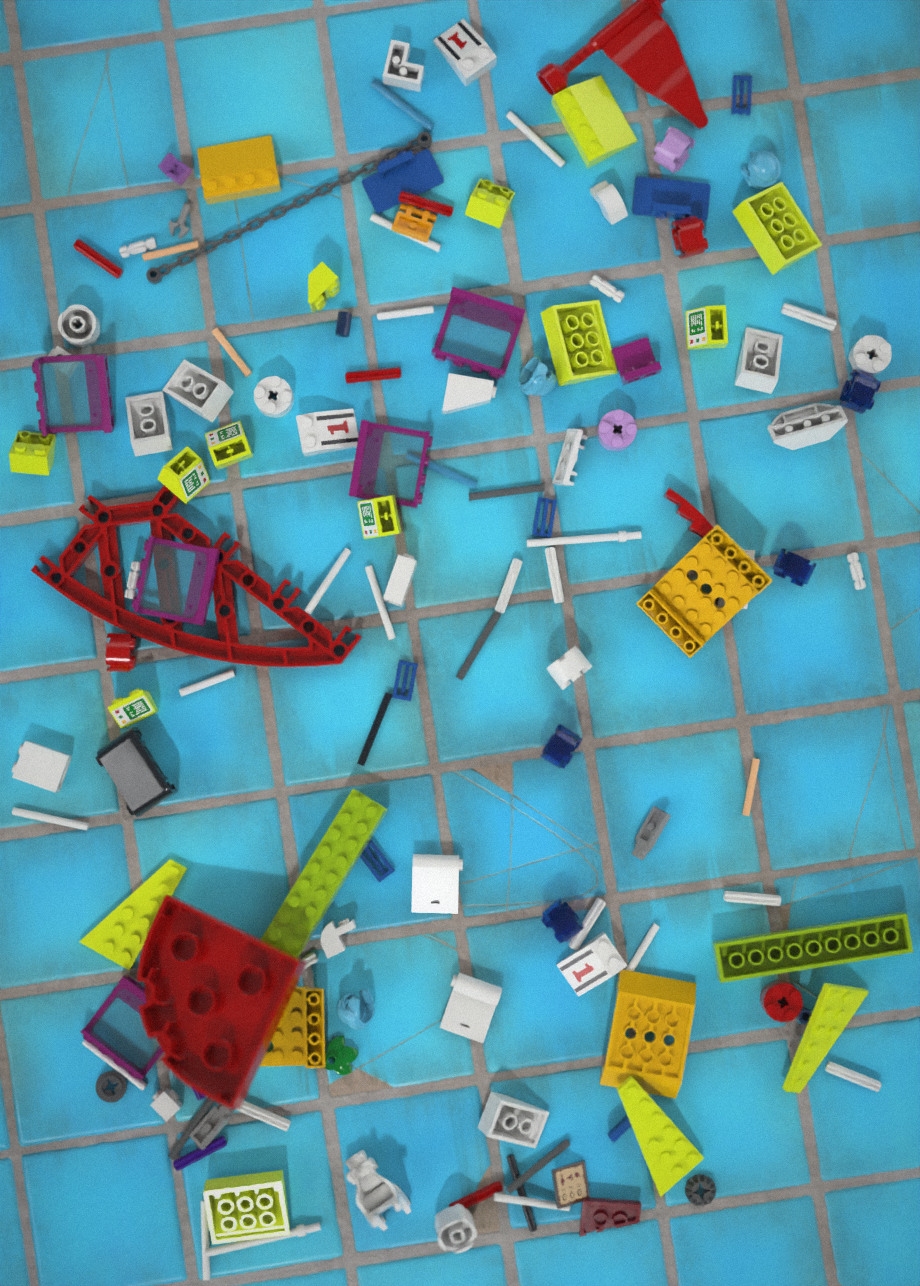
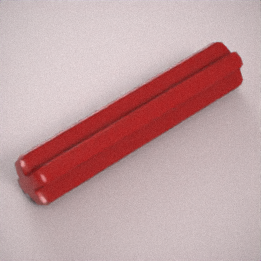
M401 191L398 200L400 202L451 217L454 208L452 206Z
M80 239L75 241L74 249L115 278L119 279L123 270Z
M399 367L345 373L346 383L401 378V369Z
M496 1181L449 1204V1207L461 1204L467 1209L494 1196V1193L502 1192L503 1186L500 1181Z

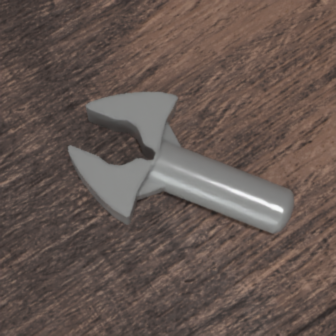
M184 203L178 221H169L172 237L179 226L181 228L178 236L179 239H182L189 233L190 229L185 226V221L191 208L190 204Z

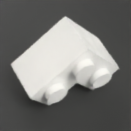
M391 39L383 72V84L420 92L424 78V66L408 62L410 43Z

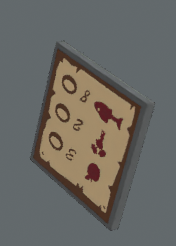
M585 1160L551 1170L557 1209L580 1203L583 1197L590 1198Z

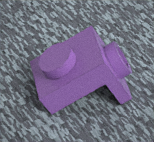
M168 153L158 165V168L169 179L180 186L193 172L171 153Z

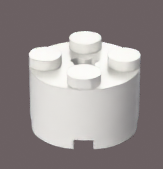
M71 305L58 318V329L61 335L73 346L87 347L95 344L101 330L100 322L95 314L86 306ZM80 323H82V326L77 329L76 326H80Z
M866 335L851 348L849 353V363L853 371L862 377H872L879 374L891 361V345L877 335Z
M270 376L262 379L254 389V400L264 415L280 418L288 414L292 409L294 394L284 379L278 376ZM271 395H277V400L271 399Z
M574 646L546 669L559 687L564 690L571 684L569 680H572V682L576 681L582 676L581 671L585 673L593 666L579 648Z
M456 1204L445 1208L435 1215V1230L439 1245L443 1250L462 1253L472 1247L473 1241L477 1237V1231L469 1210L461 1204Z

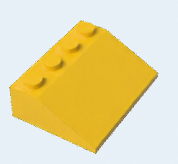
M271 135L197 148L201 183L207 205L282 191Z

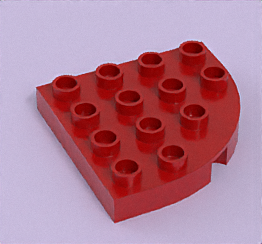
M165 895L144 942L138 967L137 982H145L146 1004L140 1005L139 1010L147 1037L157 1039L162 1051L165 1053L161 1058L162 1062L182 1082L231 1110L240 1109L307 962L175 896Z

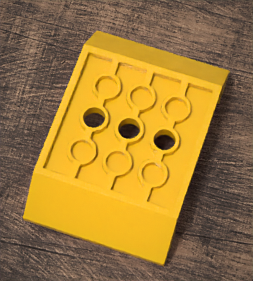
M716 525L636 604L691 658L751 599L765 589L773 579L719 525ZM695 570L698 573V578L690 579L688 571ZM703 584H709L712 591L704 593L701 587ZM718 597L723 598L725 606H717L715 599Z
M622 969L619 971L616 1003L605 1064L602 1066L599 1084L617 1088L631 1075L646 1093L676 1099L682 1083L694 1016L696 983ZM634 1028L636 1030L635 1036L627 1038L625 1036L626 1029ZM652 1031L655 1033L653 1041L648 1042L644 1039L646 1032ZM666 1035L674 1037V1042L671 1045L664 1044L663 1039Z
M297 986L271 1040L274 1048L271 1051H266L260 1066L306 1065V1068H325L324 988Z

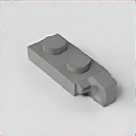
M654 806L635 837L636 846L631 854L643 860L655 845L671 815Z
M219 1104L217 1107L214 1106L189 1136L200 1149L204 1150L232 1117L230 1114L234 1110L222 1104Z

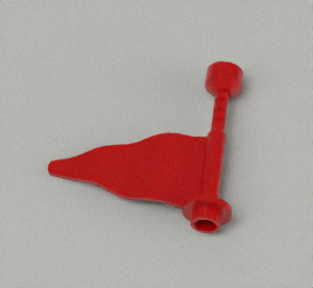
M636 0L592 36L585 46L562 65L548 63L536 73L543 88L553 96L567 88L568 74L594 52L602 50L612 62L621 68L645 92L673 107L698 129L704 128L708 124V118L701 106L695 84L683 58L678 41L670 26L660 16L663 14L662 4L666 0Z

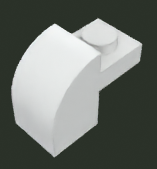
M605 180L589 189L591 196L599 203L603 216L611 225L628 216L624 202L613 184L609 185Z
M346 918L338 922V927H336L333 920L326 925L321 934V946L327 959L345 951L346 947L340 935L357 927L354 919L349 921Z

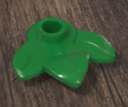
M344 1036L335 1037L329 1042L328 1051L325 1052V1069L334 1070L339 1075L352 1073L350 1063L356 1059L359 1051L353 1047L345 1046ZM329 1057L334 1058V1062L332 1064L328 1063Z

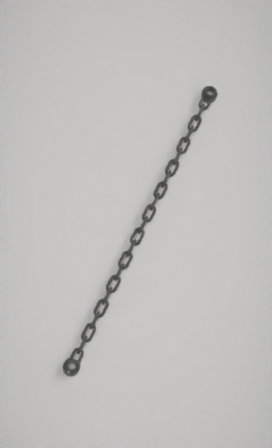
M421 132L417 138L409 141L407 146L401 149L395 148L387 152L383 158L377 161L371 160L363 164L361 169L355 172H347L341 175L337 181L331 184L325 183L317 187L315 192L309 195H301L295 198L291 204L285 207L279 206L270 211L269 215L249 221L245 227L239 230L234 229L224 234L223 238L202 245L200 250L194 253L188 252L178 257L177 261L170 265L164 264L158 268H150L146 273V277L150 283L158 284L163 276L171 272V269L177 266H185L193 262L195 257L201 254L207 255L215 251L219 245L225 242L231 243L240 238L241 234L247 231H255L261 228L265 222L271 219L277 220L286 215L287 211L293 208H301L307 205L311 199L317 196L322 197L332 192L333 188L354 181L356 176L362 173L368 174L376 170L381 161L385 159L391 160L388 155L394 152L398 154L402 151L429 148L432 144V137L428 132ZM427 137L428 140L424 142L421 138ZM417 141L418 146L413 148L411 143ZM372 163H373V166H376V167H374V168H372V169H370V170L367 171L366 166H368V165H370V164H372ZM350 175L352 179L344 182L342 178ZM326 186H327V189H330V190H328V191H326V192H324V193L321 194L320 189H322V188H324V187H326ZM304 198L306 202L298 205L296 201ZM281 209L282 214L276 217L275 214H272ZM258 221L260 225L252 228L250 224ZM235 232L236 237L230 240L229 237H226ZM212 244L214 248L206 251L204 247ZM189 255L190 260L184 263L180 260ZM166 267L165 269L168 271L162 274L160 269ZM156 272L157 276L152 278L151 273Z

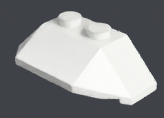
M814 403L779 413L767 427V430L775 444L790 450H796L829 440L848 422V419L839 405L832 406Z

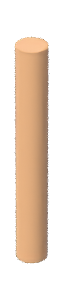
M198 241L188 242L143 253L142 257L144 261L197 249L199 244Z
M215 328L212 331L213 335L245 377L252 374L250 369L221 331Z
M752 758L742 815L750 816L760 759Z

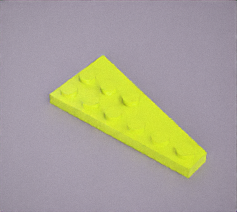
M170 859L79 942L122 967L131 970L143 948L148 932L165 895H173L188 868Z
M824 983L782 1086L786 1092L801 1093L869 991L859 987Z
M630 1075L616 1089L658 1194L661 1197L700 1163L704 1157Z

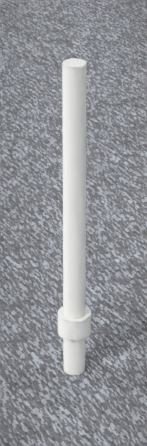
M624 530L609 534L528 539L527 547L605 541L626 542L632 539H642L641 531L626 532Z
M320 1222L306 1226L304 1224L297 1225L296 1228L290 1229L289 1235L242 1240L205 1249V1255L210 1257L294 1236L303 1237L307 1233L320 1231Z

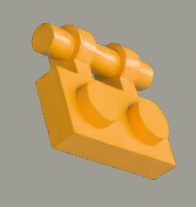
M401 203L400 211L397 212L391 230L427 243L434 226L433 223L428 221L435 223L437 215L431 214L429 210L425 209L423 211L415 208L414 205Z

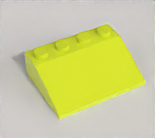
M602 76L570 86L552 96V105L587 168L638 141Z
M783 182L745 199L732 211L772 275L789 267L822 246V243Z
M599 300L554 305L541 312L559 386L576 384L618 373Z
M283 1170L205 1180L203 1193L212 1244L290 1234Z

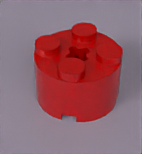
M691 216L671 223V225H675V228L671 229L675 249L681 252L678 255L680 259L702 254L708 249L707 239L703 237L702 230H704L702 219Z
M108 633L107 638H110L109 643H106V665H110V667L107 668V672H131L136 667V656H132V651L136 648V637H133L131 633Z
M775 980L767 984L760 995V1003L763 1010L775 1021H793L801 1012L803 1005L802 995L797 988L787 981ZM783 998L785 1002L780 1005L778 999L782 1000Z

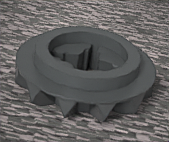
M114 1070L103 1073L96 1082L97 1095L105 1102L119 1101L125 1095L127 1089L126 1079ZM108 1081H111L112 1084L118 1083L114 1088L115 1091H112V1089L104 1090L109 1085Z
M703 1174L694 1175L686 1183L685 1194L692 1204L704 1207L716 1197V1186L710 1177ZM699 1183L701 1184L703 1189H706V1191L703 1192V1198H701L699 1193H695L696 1190L699 1189Z

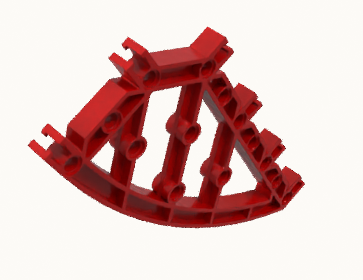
M165 485L152 501L106 507L96 498L89 495L87 498L89 503H95L99 507L95 515L87 512L88 509L85 508L84 504L78 510L90 518L94 524L84 525L59 557L60 567L42 555L39 560L44 565L47 563L52 568L47 576L40 572L37 565H34L31 569L33 573L69 600L108 623L156 644L213 660L244 665L289 668L341 665L362 639L356 633V639L349 646L343 643L342 640L347 632L352 631L346 625L333 641L331 631L301 608L291 607L302 592L299 588L296 587L294 589L295 592L286 599L282 596V593L287 585L290 586L291 582L285 578L273 594L270 584L239 560H231L242 546L239 542L235 540L233 547L228 552H225L221 548L226 540L231 538L226 532L222 534L213 546L212 540L178 513H172L181 499L174 494V498L165 506L162 500L167 493L171 492ZM162 506V514L156 516L154 514L155 508ZM108 513V521L101 522L102 514ZM150 523L151 535L155 538L172 541V533L185 544L209 549L215 548L223 553V560L218 562L213 584L219 641L183 632L181 621L175 620L173 623H169L166 618H161V625L126 610L116 527ZM191 529L193 536L185 539V531ZM84 543L85 550L79 553L77 547L79 544ZM156 545L154 548V566L157 576L161 611L181 614L173 548ZM97 546L99 549L104 597L73 578ZM168 559L169 567L162 569L161 562ZM114 566L115 574L108 576V568ZM57 573H60L62 577L59 583H55L53 580ZM247 576H253V584L246 586L244 579ZM231 579L306 636L309 641V647H262L239 644ZM277 599H283L284 606L281 609H276L274 606ZM223 606H229L230 613L227 616H222L221 614ZM308 622L314 624V630L310 633L304 629L305 624ZM339 645L345 648V652L341 656L335 654V648Z

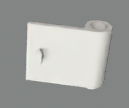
M413 854L412 912L458 913L459 871H463V859H459V855Z
M459 972L457 976L454 975L450 986L453 987L439 1028L484 1043L503 988Z

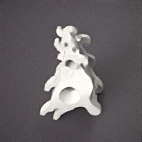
M360 1150L345 1161L350 1170L345 1176L353 1185L356 1184L357 1206L374 1228L379 1226L383 1231L388 1228L385 1224L386 1220L380 1213L392 1205L397 1212L401 1209L406 1214L411 1212V1202L401 1188L376 1172V1169L379 1168L377 1163L371 1157L367 1159L364 1150Z

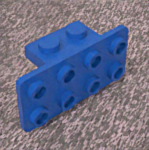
M429 149L414 155L410 150L398 153L391 160L385 159L381 161L379 166H377V173L364 178L362 185L375 212L380 214L403 203L398 200L401 191L418 196L443 184L444 178Z
M637 177L634 185L632 213L634 215L652 216L658 219L671 218L674 220L696 216L705 222L708 218L711 186L707 183Z

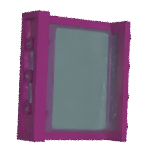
M452 287L444 319L435 346L432 349V355L435 356L434 359L441 362L448 360L453 362L454 366L461 368L467 366L476 373L483 371L489 373V376L494 379L504 378L525 315V309Z
M107 353L42 356L34 359V362H32L33 374H36L34 390L35 393H38L39 398L36 402V408L40 412L41 419H39L38 425L43 436H47L49 433L103 430L104 433H112L115 430Z
M361 420L349 496L373 499L395 495L397 505L417 508L418 504L421 505L423 500V493H420L421 485L425 486L427 474H423L424 466L428 467L430 455H427V449L432 447L433 441L430 431L424 432Z
M149 535V540L146 539L144 544V551H146L145 559L142 558L140 563V570H142L141 578L138 577L136 582V589H138L137 597L134 596L132 601L134 612L205 626L220 550L159 539Z
M125 974L80 1033L83 1034V1038L87 1042L96 1044L101 1053L104 1055L109 1054L114 1058L115 1064L129 1070L128 1073L133 1078L142 1080L162 1055L163 1051L156 1038L147 1037L142 1023L139 1006L146 1004L145 988L128 974Z

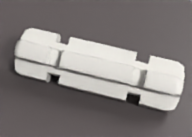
M151 237L146 239V241L141 240L129 244L128 247L126 245L119 248V252L122 258L129 257L130 254L135 255L145 252L148 248L150 250L154 249L157 245L155 239Z
M594 275L590 280V285L595 288L598 287V290L610 298L613 297V300L618 303L625 296L622 291H617L614 286L605 280L602 281L597 275Z
M858 553L848 554L847 559L848 563L850 562L851 564L849 567L852 578L855 580V589L866 588V583L863 580L864 575L861 564L858 563Z
M131 562L130 569L132 570L129 572L126 598L133 599L136 596V582L138 577H140L141 562Z

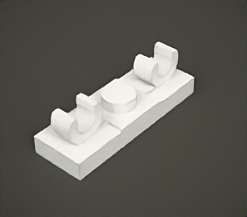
M567 429L553 484L574 486V483L570 481V476H577V473L572 471L577 462L579 449L585 448L580 445L581 439L587 440L588 438L586 435H582L583 430Z

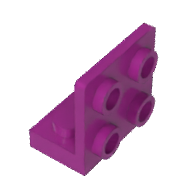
M647 337L612 349L623 385L659 374L662 369L660 362L656 363Z

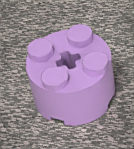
M670 126L663 142L659 141L654 149L656 154L653 159L675 174L687 161L690 155L688 154L689 148L693 149L695 140L677 128Z
M614 410L605 414L597 428L600 444L610 451L625 450L631 445L637 433V425L634 418L622 410ZM614 428H619L621 430L620 434H614Z

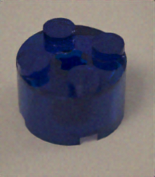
M853 370L850 373L853 377L850 381L846 380L842 388L839 400L843 402L839 403V405L862 414L866 409H872L875 401L873 396L879 390L881 382L873 376Z
M781 548L772 567L775 570L773 574L784 579L788 576L792 578V583L803 587L804 584L807 585L817 564L812 563V565H809L810 560L791 551L785 554L786 549Z
M558 724L555 734L550 736L540 757L556 767L564 769L573 757L571 752L573 753L578 748L582 738L565 726Z
M561 897L542 912L541 920L548 929L551 927L554 930V936L560 943H567L585 928L583 923L579 925L577 920L580 918L567 902L562 904Z

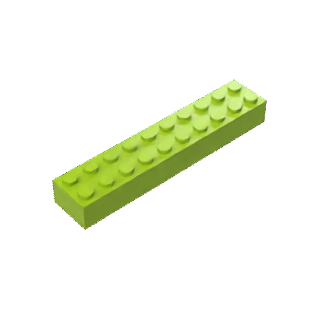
M352 789L262 936V940L299 958L365 847L387 814L388 808L359 790Z
M902 911L711 941L717 979L720 983L913 953L907 913Z

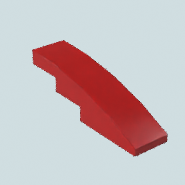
M668 488L663 497L679 506L676 514L691 522L688 530L703 539L714 527L685 498Z

